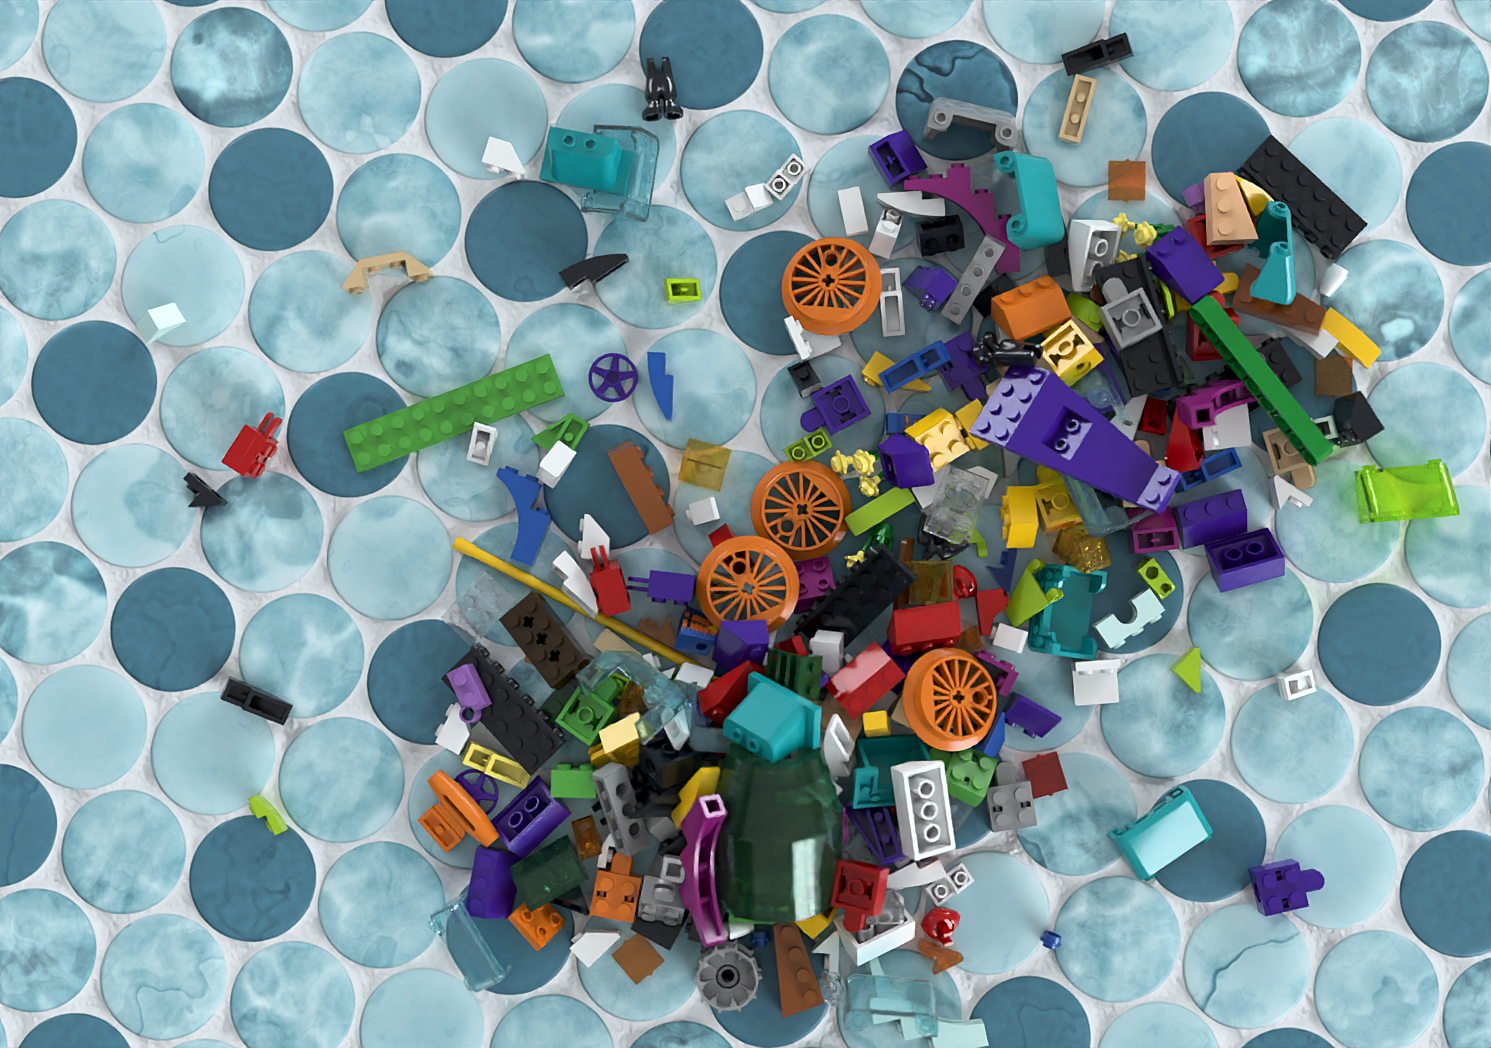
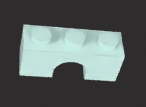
M1150 588L1143 589L1128 600L1133 609V616L1129 622L1123 624L1117 620L1114 614L1109 613L1092 625V628L1106 648H1119L1126 642L1124 640L1129 635L1136 636L1144 630L1142 626L1150 622L1152 624L1162 617L1161 613L1165 609Z

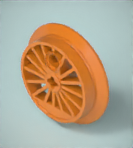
M841 237L818 239L801 248L788 263L782 279V298L789 315L793 316L794 321L799 320L802 328L825 336L844 334L862 325L876 309L882 291L881 272L872 254L861 244ZM836 249L844 250L841 256ZM816 252L820 256L821 269L810 257ZM849 253L853 254L855 257L844 266ZM807 259L819 274L801 266L802 263ZM831 259H838L834 266H828V262ZM859 262L864 266V268L847 273ZM799 270L813 278H802L795 276L797 271ZM866 275V282L848 281L850 279ZM794 283L810 284L809 286L794 290ZM845 287L864 288V291L860 295ZM840 292L859 301L852 307ZM810 293L801 302H797L795 297ZM836 295L847 308H839ZM817 297V299H816V301L814 302L813 306H807L810 302H812V301ZM830 298H832L834 307H829ZM823 300H824V307L820 306Z
M795 459L793 463L786 461L773 467L761 478L751 500V519L758 537L768 539L779 545L792 560L818 558L834 549L848 530V526L843 518L852 513L850 495L842 479L831 468L813 460L799 462L803 459ZM798 472L799 496L788 476L789 474ZM803 475L810 481L805 496H803ZM784 477L794 498L787 494L776 482ZM814 484L818 489L809 498L810 492ZM771 488L777 489L790 503L769 496L768 493ZM821 492H822L824 495H826L825 497H823V498H821V499L816 500V501L813 502V500H814ZM768 499L788 508L765 509V502ZM829 499L836 505L826 507H815L816 505L823 503ZM798 504L800 506H803L804 504L807 506L805 508V511L807 512L806 515L797 514ZM839 510L838 520L816 513V511ZM765 513H784L778 519L769 523L766 521ZM813 517L836 524L833 531L830 533ZM786 519L790 520L793 524L792 530L787 533L781 529V523ZM810 521L827 536L820 543ZM805 523L814 540L815 545L805 546ZM775 524H777L776 527L778 531L776 535H774L769 528ZM800 527L801 547L791 546L795 533ZM781 535L790 536L787 544L778 538Z
M758 536L734 537L716 546L704 559L697 577L698 601L705 616L718 629L720 628L721 621H730L724 615L741 600L733 618V621H737L746 602V618L740 621L766 620L769 634L782 626L794 611L799 596L798 573L789 555L774 542ZM745 551V558L736 556V552ZM750 551H757L759 555L753 570H751ZM731 555L733 559L728 566L723 559ZM763 555L769 556L772 560L755 576ZM740 561L745 564L746 568L742 573H736L733 570L735 562ZM775 563L779 565L782 571L760 580ZM718 564L724 567L732 575L733 579L715 573L714 570ZM784 575L786 585H762ZM711 577L728 582L734 586H710ZM748 582L749 585H754L751 593H748L747 590H742L744 583ZM762 590H786L785 598H779ZM710 591H734L713 601ZM760 595L779 602V604L771 607ZM736 596L721 613L715 607L716 604ZM756 599L766 608L765 610L760 611ZM751 602L756 610L754 615H751Z
M939 648L927 652L911 666L903 685L902 702L906 719L915 734L933 748L943 751H960L977 744L992 726L997 706L994 683L983 664L963 650ZM945 661H950V673ZM958 662L963 663L960 674L958 671ZM936 666H938L943 679L934 670ZM969 668H971L974 672L966 680ZM977 677H979L982 683L972 688H969L972 685V683L977 679ZM933 680L938 684V686L933 685ZM973 694H974L975 697H976V702H975V703H974V701H973V699H972V695H973ZM953 697H960V700H953ZM934 701H940V703L934 705ZM943 707V709L935 717L934 711ZM973 710L984 714L983 718L981 719ZM946 716L941 730L937 727V725ZM969 718L977 725L975 729H973ZM961 721L967 733V735L962 736ZM952 722H953L954 735H950V734H949V731H950Z

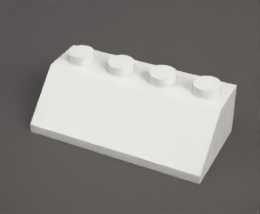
M911 761L890 767L903 854L916 861L956 849L944 762Z

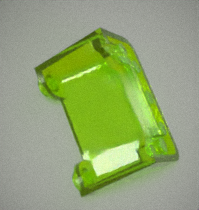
M1442 459L1428 460L1427 465L1376 469L1375 465L1362 466V470L1354 471L1359 524L1460 515L1459 504L1447 463H1442Z

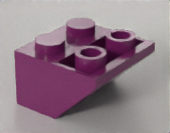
M1167 505L1164 513L1160 512L1159 514L1144 508L1125 510L1130 554L1180 549L1177 525L1169 505Z

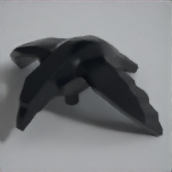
M922 512L917 531V542L926 546L923 552V559L929 560L935 554H938L941 560H946L963 552L970 546L966 542L951 544L947 540L949 534L959 524L956 516L947 515L941 527L937 531H933L929 527L928 516Z

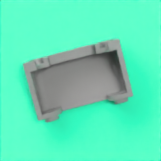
M938 97L932 101L922 139L933 142L937 134L947 132L951 123L991 133L989 144H993L996 147L997 153L1013 151L1017 139V124L1015 117L1011 113L945 97Z

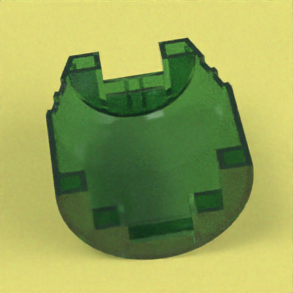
M729 743L721 764L719 780L714 793L720 795L727 813L718 833L714 859L717 904L726 912L755 922L788 923L811 918L831 907L838 860L843 858V806L839 802L836 793L837 789L831 780L830 770L821 747L812 750L809 747L802 746L797 751L796 760L780 759L772 764L764 758H753V752L738 743Z

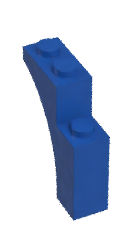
M506 466L505 469L499 467L496 476L510 491L518 513V536L510 558L533 567L553 517L548 516L550 511L537 507L536 511L533 510L542 484L538 483L539 478L526 474L525 478L517 475L519 470Z

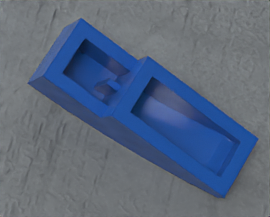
M939 340L879 373L878 376L887 393L890 394L949 362L952 358L942 340Z
M647 352L648 372L654 396L667 421H672L674 376L665 375V353Z
M1227 448L1204 458L1198 469L1180 472L1181 478L1175 486V493L1187 491L1242 467L1235 448Z

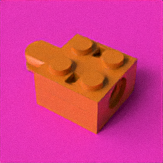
M616 852L612 857L610 868L599 867L589 915L630 923L634 922L643 875L632 873L633 856L629 857Z

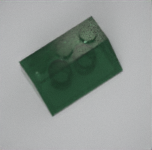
M568 834L509 867L513 881L530 912L589 879L580 851Z

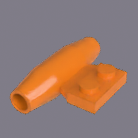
M440 769L427 780L440 804L433 805L417 821L446 853L464 838L466 832L486 848L500 836L483 809L460 784Z

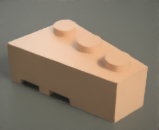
M1233 172L1210 173L1204 178L1207 245L1252 244L1259 238Z

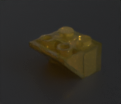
M1086 520L1060 528L1052 552L1057 554L1062 561L1069 562L1076 567L1077 571L1085 574L1112 565L1113 560L1102 530Z

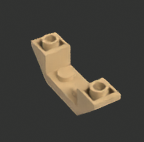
M401 251L360 259L342 286L343 290L347 293L350 292V295L364 293L363 290L369 289L366 271L374 274L382 272V268H403V264H406L408 277L417 283L428 281V277H433L434 274L427 266L406 252Z

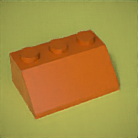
M1048 274L991 298V319L1012 340H1025L1072 319L1061 287Z

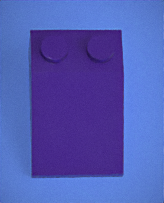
M1179 225L1146 249L1145 258L1149 259L1151 263V272L1192 306L1225 280L1197 240Z
M1012 692L1002 710L1005 713V723L1014 728L1018 724L1025 728L1023 733L1035 739L1036 735L1043 738L1062 719V717L1015 692Z

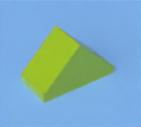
M664 279L668 306L702 300L699 279Z
M1190 647L1169 670L1190 691L1201 692L1200 648Z

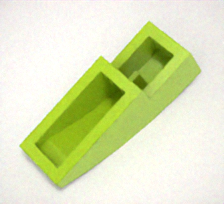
M894 487L843 519L853 536L856 537L916 500L909 488L899 489Z

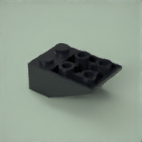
M690 780L664 789L661 787L660 790H654L647 796V801L643 799L633 806L635 811L628 815L630 819L671 817V813L681 803L678 793Z

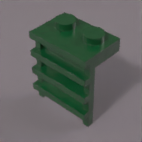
M768 647L766 678L808 701H818L823 656L818 654L798 655Z

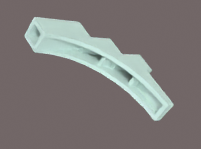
M878 957L865 963L867 973L871 972L873 981H869L871 994H876V996L868 997L869 1004L865 1005L868 1019L872 1018L874 1024L900 1019V1021H896L898 1034H903L905 1041L930 1035L931 1037H927L929 1048H980L989 1046L985 1026L981 1018L954 1020L928 1014L913 1006L896 991L884 974Z

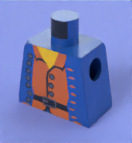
M686 606L679 621L673 648L707 656L712 646L715 645L718 628L708 620L704 613Z

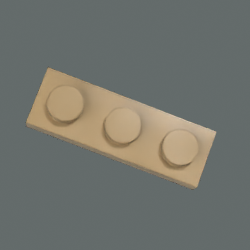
M1079 74L1074 76L1057 139L1079 145L1097 79Z

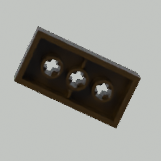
M531 591L499 619L550 688L560 690L593 662L544 597L537 592Z

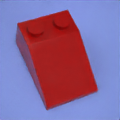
M1176 406L1164 460L1167 468L1180 473L1198 469L1205 454L1198 428L1192 429L1180 422Z
M748 659L709 684L705 689L698 691L701 714L723 726L727 717L748 695V674L755 671L766 677V669Z

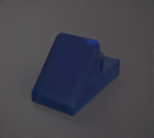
M1006 548L1005 551L1001 552L1000 564H1003L1002 568L985 566L998 586L1003 588V592H1010L1017 548Z

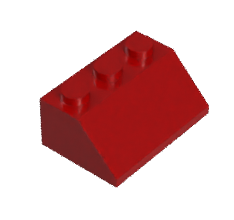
M958 601L893 611L886 630L892 655L907 656L912 652L922 651L926 653L938 648H953L957 646L961 636Z
M874 641L831 677L824 686L849 716L855 720L906 675Z

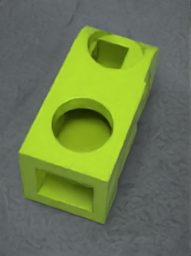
M1147 556L1132 569L1160 600H1163L1175 590L1171 580L1152 557Z

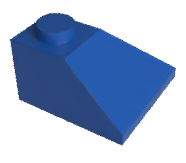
M996 709L995 718L989 731L971 748L996 759L1005 741V713ZM961 721L962 736L967 735V733ZM971 722L973 729H975L977 725Z

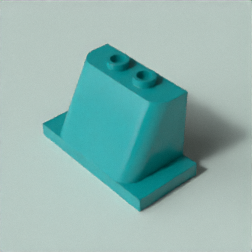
M550 126L539 179L625 196L634 152L623 150L615 138Z
M754 671L748 674V695L723 723V735L773 764L804 745L812 750L819 747L821 707Z
M916 734L856 738L855 753L858 768L854 770L851 795L852 808L896 805L890 767L911 761H931L924 741Z

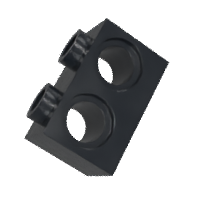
M958 214L915 223L917 246L922 257L965 248L963 224Z

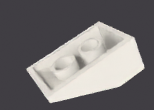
M1072 220L1067 242L1074 291H1091L1093 284H1096L1093 271L1114 264L1122 226L1105 220Z

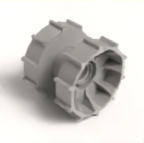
M738 938L730 941L727 939L724 943L714 945L713 947L708 946L704 951L700 950L701 957L699 958V967L695 969L697 977H694V983L698 985L701 1002L706 1001L710 1006L718 1009V1013H721L722 1010H738V1012H741V1008L748 1004L752 998H757L758 980L762 979V974L758 972L762 969L761 965L757 963L754 947L750 948L745 943L739 941ZM730 969L734 972V976L726 979L722 976V972Z

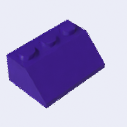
M1241 489L1171 507L1183 550L1248 532L1247 508Z
M1268 527L1204 545L1212 577L1221 593L1285 575V556Z
M766 620L721 621L711 655L712 660L727 672H730L748 659L762 667L770 644Z
M538 775L491 822L507 848L522 859H525L571 814V811L560 797H551V787Z
M479 845L476 848L464 915L484 919H508L513 911L522 858L511 850L491 846L486 848L483 845Z

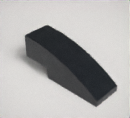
M1125 32L1106 40H1098L1064 53L1061 56L1067 75L1071 76L1133 57L1134 53L1128 35Z
M1065 224L1063 239L1056 244L1044 247L1046 268L1051 278L1066 274L1069 271L1064 251L1068 250V233Z
M626 254L601 255L573 264L559 272V274L571 291L587 279L594 286L630 260Z
M229 676L220 695L221 700L283 726L293 707L287 701Z

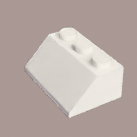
M891 891L885 893L882 913L873 917L867 915L866 925L863 930L855 933L847 931L843 927L844 914L834 918V923L844 948L857 966L915 938L914 919Z

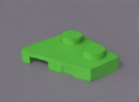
M569 413L560 421L548 426L541 433L534 435L531 440L549 451L559 440L575 451L591 424L575 414Z

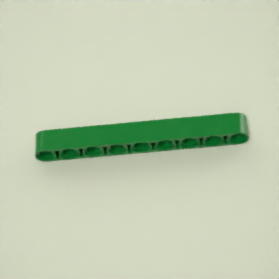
M1206 295L1189 308V315L1302 458L1309 465L1315 467L1333 452L1332 445L1219 303L1212 296Z

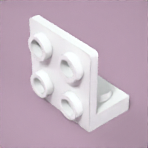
M793 316L784 319V325L801 363L841 346L838 335H818L802 328L799 320L794 321Z
M1247 403L1221 412L1215 417V426L1202 428L1205 451L1249 446L1252 444Z
M1120 659L1071 661L1074 704L1076 706L1119 702L1117 668H1121Z

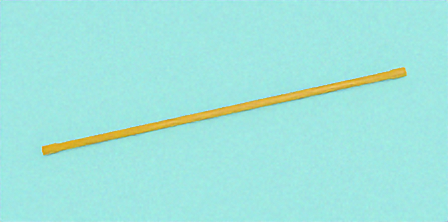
M459 536L455 540L452 548L489 565L592 619L564 592L491 555ZM598 610L594 621L680 666L687 662L710 669L610 616L605 617L604 613ZM713 673V675H712L710 681H711V682H714L715 680L719 679L720 677L714 676V673ZM854 746V749H853L852 753H853V755L856 757L855 746Z

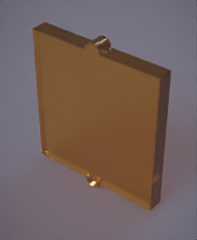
M1126 159L1125 161L1108 162V200H1124V202L1129 200H1145L1146 161H1130Z
M1335 354L1331 357L1326 356L1321 360L1315 357L1314 395H1330L1333 398L1351 394L1353 359L1351 357H1337Z
M638 933L630 940H625L624 945L612 954V957L636 985L648 975L651 976L653 971L664 962V959L650 942Z

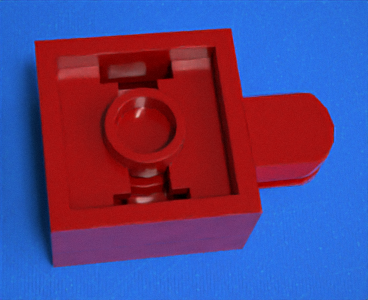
M1206 214L1189 219L1182 224L1183 229L1197 240L1212 261L1237 253L1245 248L1244 244L1207 245L1206 222L1202 223V221L1206 220ZM1250 215V218L1256 230V220L1253 216Z
M1212 290L1207 295L1212 296L1239 328V316L1232 307L1224 308V296L1217 290ZM1188 310L1186 354L1192 362L1222 360L1223 357L1192 320Z
M269 412L265 415L258 428L245 424L221 462L244 477L254 479L256 476L259 477L266 468L264 464L267 459L272 458L278 449L276 446L278 441L272 437L281 425L282 419L279 417L274 418L275 415Z
M600 545L599 549L603 563L600 564L596 548H590L595 566H593L589 580L592 590H597L598 593L596 594V604L599 612L603 611L604 616L608 617L631 610V599L619 559L609 561L604 545Z
M850 858L838 860L830 906L845 909L843 927L847 931L855 933L863 930L866 925L867 915L873 917L882 913L889 868Z

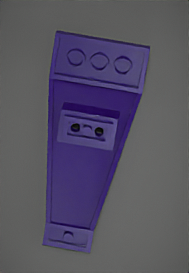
M1009 366L969 430L972 437L1008 450L1157 514L1161 512L1181 478V474L1178 471L1159 465L1053 372L1038 366Z

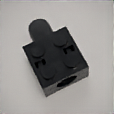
M667 734L639 744V767L663 789L690 780L702 768V761L710 758V744L703 739L693 742L687 739L679 751L674 749Z

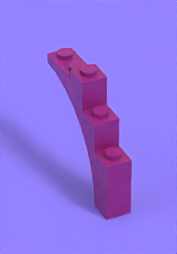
M964 163L951 164V168L946 169V178H943V174L929 175L930 179H921V176L917 175L907 176V181L902 182L903 191H922L938 195L953 202L968 213L978 224L985 236L989 234L1005 243L1006 247L995 264V273L1020 272L1019 248L1008 240L1006 229L1007 222L1012 217V214L998 215V219H995L994 192L988 193V189H976L975 194L971 193L970 167H965Z
M1227 379L1206 383L1207 388L1192 390V396L1176 398L1179 421L1192 429L1215 426V417L1221 412L1257 401L1240 379Z
M719 794L698 797L680 823L688 845L679 856L686 878L678 888L685 910L690 909L703 947L722 944L727 940L717 904L714 877L717 837L721 824L727 815Z

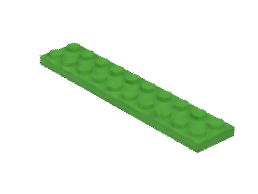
M546 354L343 431L357 472L361 473L473 430L475 422L488 425L563 397L565 393L551 356Z

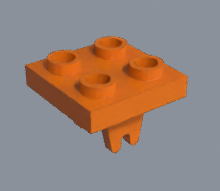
M538 890L533 892L508 917L510 922L537 952L567 923Z

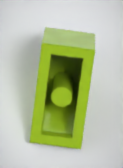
M1070 292L1065 299L1070 313L1097 333L1103 326L1097 313L1101 307L1093 301Z

